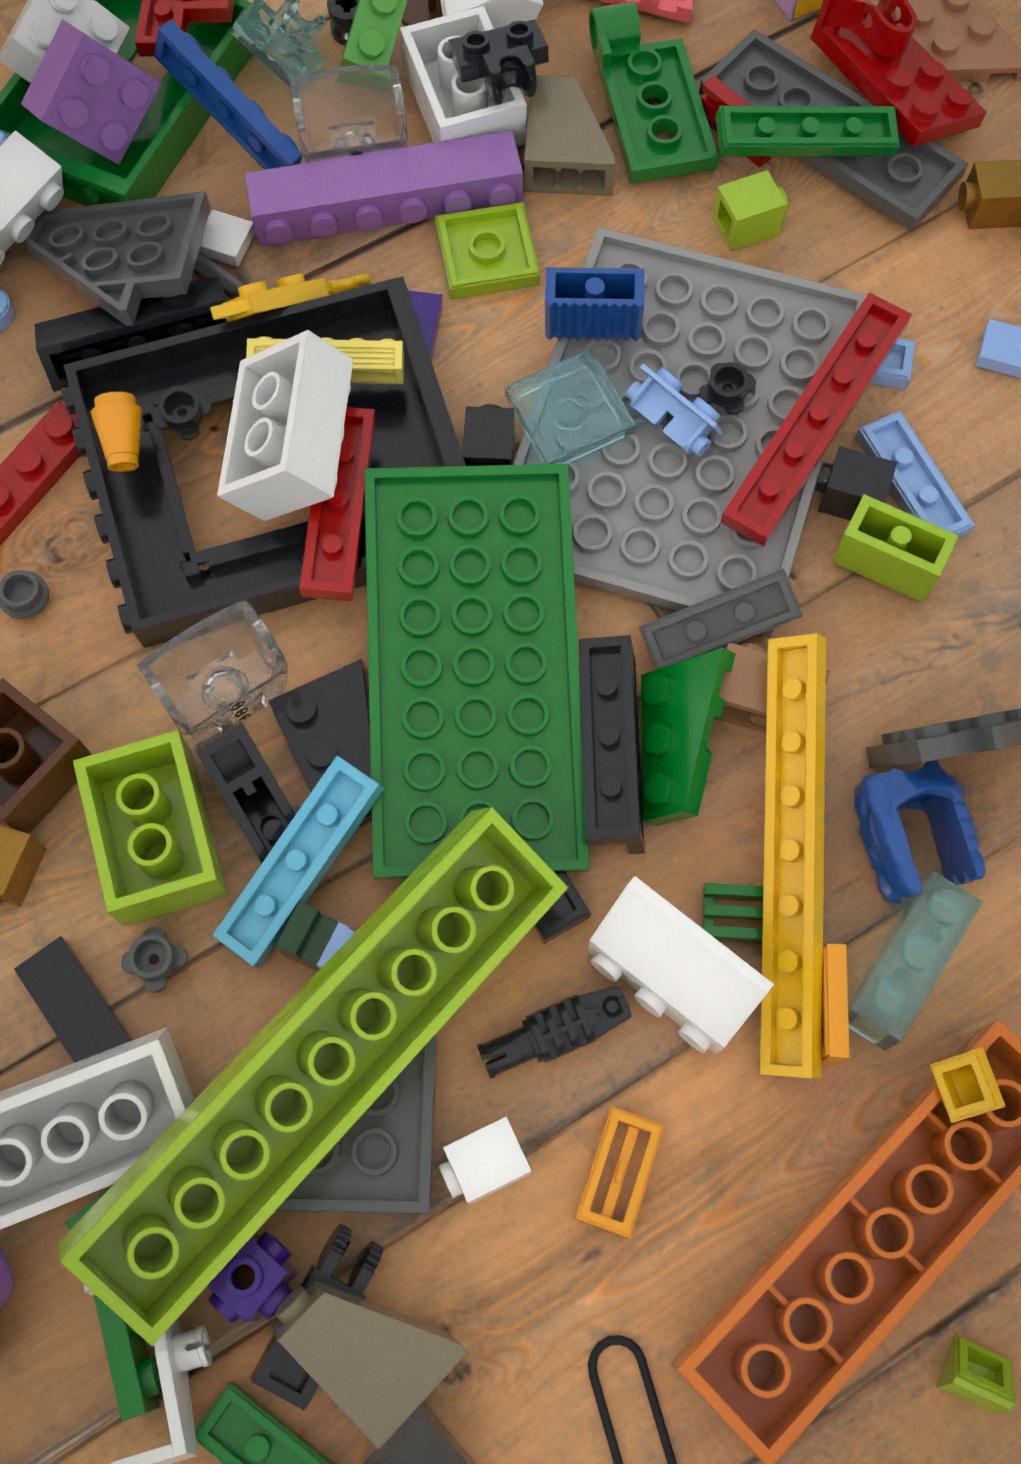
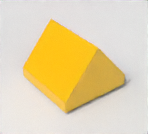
M983 1047L930 1064L951 1123L1006 1107Z

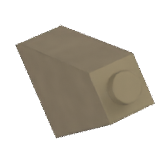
M536 75L537 90L534 96L529 97L524 157V192L612 196L615 156L576 78Z
M315 1281L307 1290L301 1286L290 1293L277 1308L275 1315L278 1320L271 1326L278 1342L378 1450L468 1353L445 1329Z

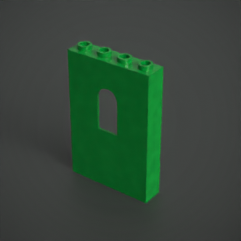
M95 0L130 27L117 54L131 62L138 53L135 37L142 0ZM235 0L232 22H188L187 33L195 38L201 50L216 66H220L227 71L233 82L263 39L256 4L247 0ZM167 71L160 81L161 84L118 165L42 122L26 109L21 102L31 83L17 73L13 74L0 92V130L8 135H11L16 130L61 165L63 197L84 206L156 197L211 115Z

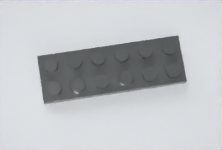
M755 29L701 80L699 94L703 96L705 93L702 91V84L714 75L751 106H874L867 99ZM899 132L900 148L895 156H796L910 231H913L963 177L968 165L967 162L934 141L912 147Z

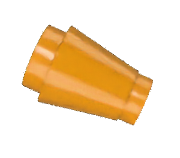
M108 392L98 395L94 399L95 407L90 413L105 459L107 460L108 469L115 472L137 469L139 467L138 457L142 408L136 404V398L131 393Z

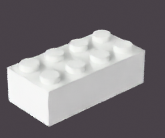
M167 1027L0 1092V1230L115 1184L195 1100Z

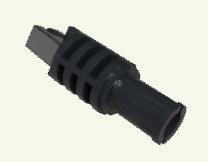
M612 986L582 995L575 994L525 1016V1020H522L523 1027L484 1044L480 1043L477 1047L482 1060L505 1052V1055L485 1063L489 1077L492 1079L496 1075L537 1058L539 1063L542 1061L547 1063L593 1043L602 1035L631 1018L632 1015L620 987Z

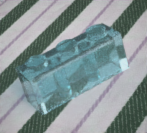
M935 871L921 883L922 893L911 896L848 1000L849 1028L884 1051L902 1041L983 903L982 900Z

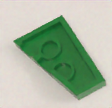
M722 647L641 675L643 822L658 826L698 816L712 758V752L707 747L713 719H721L725 699L719 697L724 672H732L736 653Z

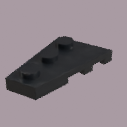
M362 659L268 700L310 792H312L336 756L344 759L371 778L370 718ZM372 807L358 827L372 821Z

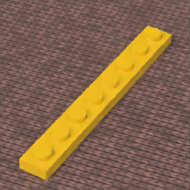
M818 633L768 639L762 975L774 985L761 1001L760 1075L810 1079L822 1078L826 638Z

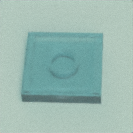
M591 348L504 386L505 397L510 406L514 408V413L543 464H567L635 433L636 423Z

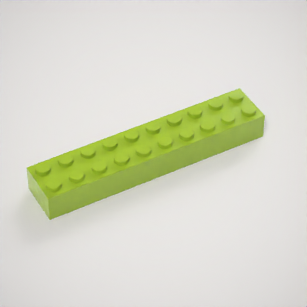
M493 807L471 811L57 1243L59 1261L149 1345L153 1346L568 889L566 884Z

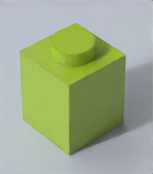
M768 170L718 186L712 218L730 251L780 235L784 216L788 211L787 195L781 186L776 185Z

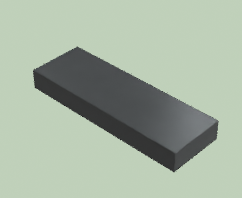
M783 568L639 626L657 670L722 647L725 648L729 642L735 644L803 617Z

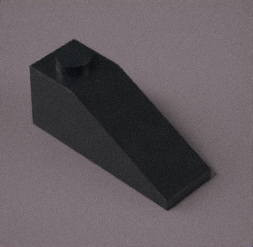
M238 720L193 747L259 860L263 863L296 814L245 726Z

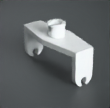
M84 1285L85 1293H89V1295H95L86 1285ZM178 1317L154 1344L172 1444L120 1459L110 1464H172L198 1456L188 1370L201 1366L207 1367L212 1364V1350L205 1351L204 1347L210 1344L208 1332L204 1325L181 1333Z

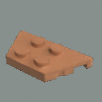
M908 0L917 16V25L912 37L936 61L943 64L946 71L956 81L988 82L991 74L1013 73L1014 81H1021V50L979 0ZM897 6L895 14L897 19H900L901 10Z

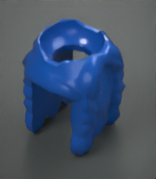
M937 760L928 761L923 768L911 772H904L893 768L888 772L869 774L863 777L862 781L854 789V807L860 821L859 833L863 838L866 852L871 860V866L876 872L878 889L885 900L889 903L902 902V897L909 898L910 895L922 893L919 874L913 862L907 836L899 814L900 809H917L926 813L933 839L936 843L937 854L941 861L944 878L949 888L984 878L986 872L984 859L979 851L977 830L972 823V815L969 814V809L965 803V789L956 777L950 775L940 766Z

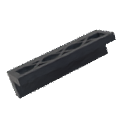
M631 635L579 639L585 840L588 845L626 843L629 854L645 853L637 676L636 658Z

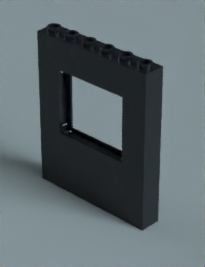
M403 276L64 365L68 384L61 386L62 395L70 415H77L80 426L72 428L73 438L80 456L88 457L91 469L83 472L84 481L91 499L99 500L102 514L94 516L96 527L102 543H110L113 558L106 560L108 574L114 588L122 589L125 600L124 604L118 605L119 617L125 633H134L144 648L319 599L301 597L299 589L309 521L206 550L195 551L163 431L159 430L153 422V415L159 410V401L162 395L174 386L186 387L195 392L198 397H207L212 406L234 400L240 361L246 358L247 338L257 339L258 337L265 336L272 339H288L309 330L320 338L327 337L334 340L361 338L364 340L380 341L388 338L395 341H403V384L350 383L351 390L348 396L347 407L375 410L376 422L370 468L466 466ZM108 392L131 393L136 398V404L142 408L138 457L139 467L135 470L115 472L108 469L107 460L105 459L90 413L95 407V397ZM180 411L178 415L187 413V411ZM365 510L355 588L367 585ZM208 563L209 569L200 570L199 565Z

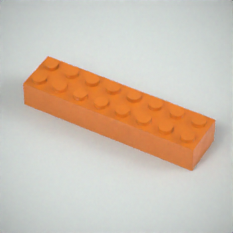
M999 1019L978 1029L954 1056L983 1047L1006 1107L951 1123L935 1078H933L671 1363L672 1367L763 1464H775L1021 1184V1039Z

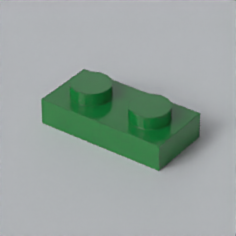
M94 1295L121 1421L123 1422L160 1408L158 1395L162 1394L156 1357H148L145 1340L99 1297Z

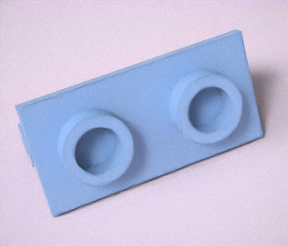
M645 364L640 366L648 378L643 384L639 381L634 382L627 390L626 397L630 399V407L637 410L656 427L670 413L673 418L662 432L684 449L685 453L688 455L695 453L700 457L711 444V440L707 437L712 431L721 438L725 435L717 423H715L720 415L700 397H697L691 403L682 396L679 391L684 385L663 367L657 373H654Z

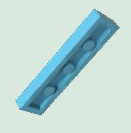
M336 756L212 936L253 967L261 968L276 947V943L298 902H307L385 788L344 759Z

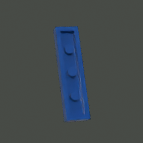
M172 19L158 28L154 57L264 170L300 164L303 154L298 150L292 138L287 134L281 133L271 123L260 105L253 100H249L239 90L227 71L220 66H216L207 57L192 35L183 32Z

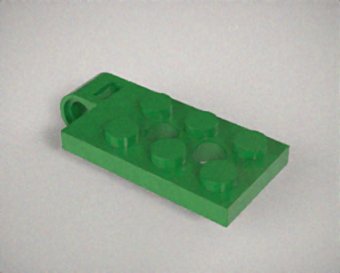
M634 1L590 8L589 33L591 45L630 184L717 170L718 152L682 38L640 45V19ZM657 98L663 104L650 105L644 100ZM657 132H667L673 138L662 140L654 134Z

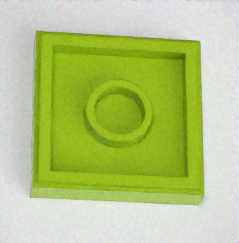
M523 202L435 216V226L451 300L540 285V272Z

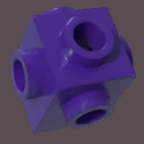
M265 1231L261 1237L255 1233L207 1285L213 1291L208 1301L223 1317L232 1323H235L239 1318L246 1323L259 1320L262 1316L270 1320L275 1315L279 1305L293 1292L288 1284L298 1271L287 1262L292 1255L291 1252L269 1232ZM245 1264L251 1266L255 1273L254 1283L246 1290L235 1281V1275Z

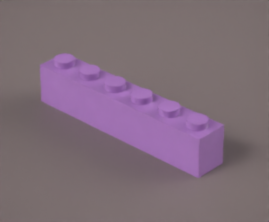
M513 130L245 173L251 216L259 247L282 245L288 242L317 237L325 238L336 234L373 230L379 227L403 223H417L422 220L434 219L437 215L523 202V171Z

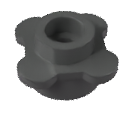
M151 927L123 955L121 965L125 972L138 975L143 980L144 988L147 991L157 993L165 989L167 978L175 969L183 968L186 965L188 954L182 946H173L166 940V934L161 928ZM153 955H158L159 962L154 965L151 964L150 958Z

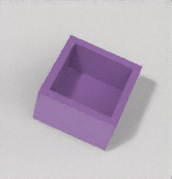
M62 19L21 104L42 122L119 165L161 82Z

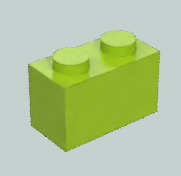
M864 494L843 535L832 563L924 603L938 581L959 535Z

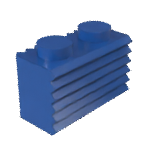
M546 267L545 336L549 340L555 336L558 340L563 337L568 340L575 337L579 341L582 337L586 340L594 337L598 341L603 337L606 341L610 338H614L616 341L620 338H623L625 341L632 338L637 341L641 338L645 270L641 268Z

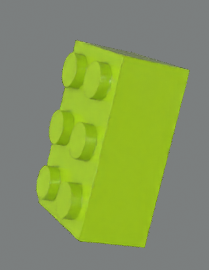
M179 730L73 760L108 914L121 925L127 927L229 895L194 756Z

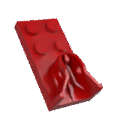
M823 0L810 39L874 106L895 107L898 132L912 147L980 127L987 112L973 99V95L946 71L944 65L936 61L912 37L917 25V16L908 0H879L878 5L873 4L869 0ZM897 6L901 10L900 19H897L895 14Z

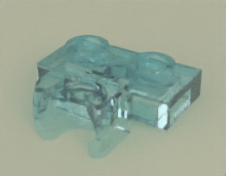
M254 0L234 23L230 33L297 95H300L327 61L311 46L325 28L327 20L322 15H318L313 21L303 19L297 10L301 0H285L277 12L270 8L263 0Z

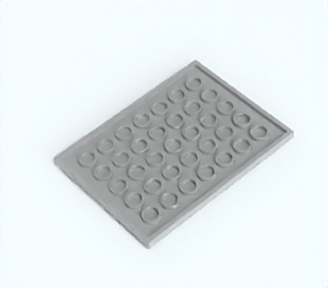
M598 227L584 268H641L645 270L641 338L637 341L632 338L627 341L623 338H620L618 341L610 338L606 341L603 337L598 341L594 337L590 340L582 337L579 341L575 337L570 340L565 337L557 340L513 465L568 464L574 582L679 611L783 568L787 577H789L823 457L765 546L722 524V514L867 295ZM717 363H736L742 366L756 380L755 390L746 395L744 410L741 413L730 415L726 413L723 407L714 403L709 404L720 415L715 423H717L725 435L721 438L712 431L707 437L711 440V444L700 457L695 453L688 455L684 452V449L662 432L673 418L670 413L656 427L637 410L631 408L629 405L630 399L626 397L627 390L634 382L639 381L643 384L648 378L640 368L642 364H645L654 373H657L661 367L666 369L684 385L679 393L691 403L699 397L700 387L708 384L711 368ZM723 387L727 392L732 390L730 387ZM774 628L759 635L771 637Z

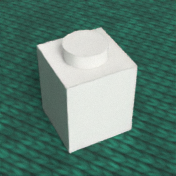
M507 1117L443 1147L449 1161L439 1165L452 1197L455 1198L464 1194L469 1205L531 1175L532 1172Z

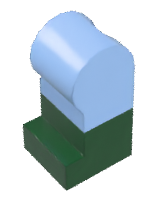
M299 901L278 939L276 947L283 956L319 971L355 931L350 930L349 926L321 914L318 909Z

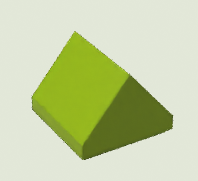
M955 1335L951 1341L937 1388L992 1414L1011 1411L1015 1405L1012 1361Z

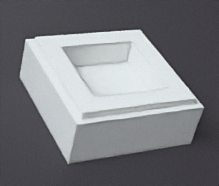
M212 210L207 220L199 252L207 258L239 267L256 234L253 222Z

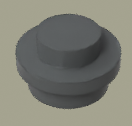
M17 570L7 574L0 582V607L12 618L22 620L35 617L48 604L49 588L43 578L36 573Z

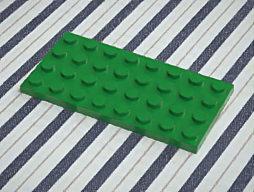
M568 464L364 469L371 779L385 788L372 806L374 880L408 878L471 811L489 807L494 808L554 873L561 871L566 873L588 872L589 851L585 840L581 698Z

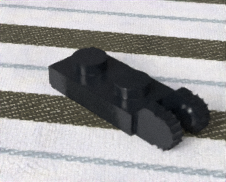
M339 1224L321 1251L317 1265H311L300 1287L302 1286L307 1290L315 1281L365 1299L366 1296L363 1293L375 1269L378 1267L383 1255V1247L370 1241L359 1254L356 1264L351 1271L348 1284L332 1276V1273L342 1255L346 1252L352 1234L350 1228ZM273 1334L250 1376L252 1383L302 1410L307 1408L319 1386L278 1342L275 1334Z

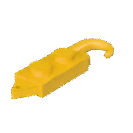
M303 273L276 280L277 287L271 289L267 288L266 281H259L237 288L240 297L224 302L221 305L210 307L214 320L227 319V322L370 285L371 276L364 273L329 281L320 278L305 282Z

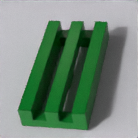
M705 883L703 886L702 929L718 941L762 943L763 929L714 926V918L763 920V907L715 905L714 899L763 902V886Z

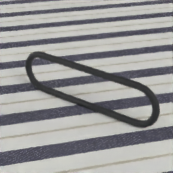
M621 1335L608 1336L602 1339L590 1353L588 1371L613 1463L623 1464L598 1377L597 1361L599 1355L607 1347L622 1345L632 1351L637 1359L667 1464H677L648 1364L640 1346L632 1339Z

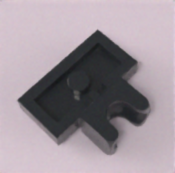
M535 19L515 21L508 26L483 32L472 31L464 36L449 39L450 56L461 82L484 78L485 88L493 104L499 105L503 103L502 91L508 87L520 88L527 97L535 95L537 90L535 65L549 62L548 45Z

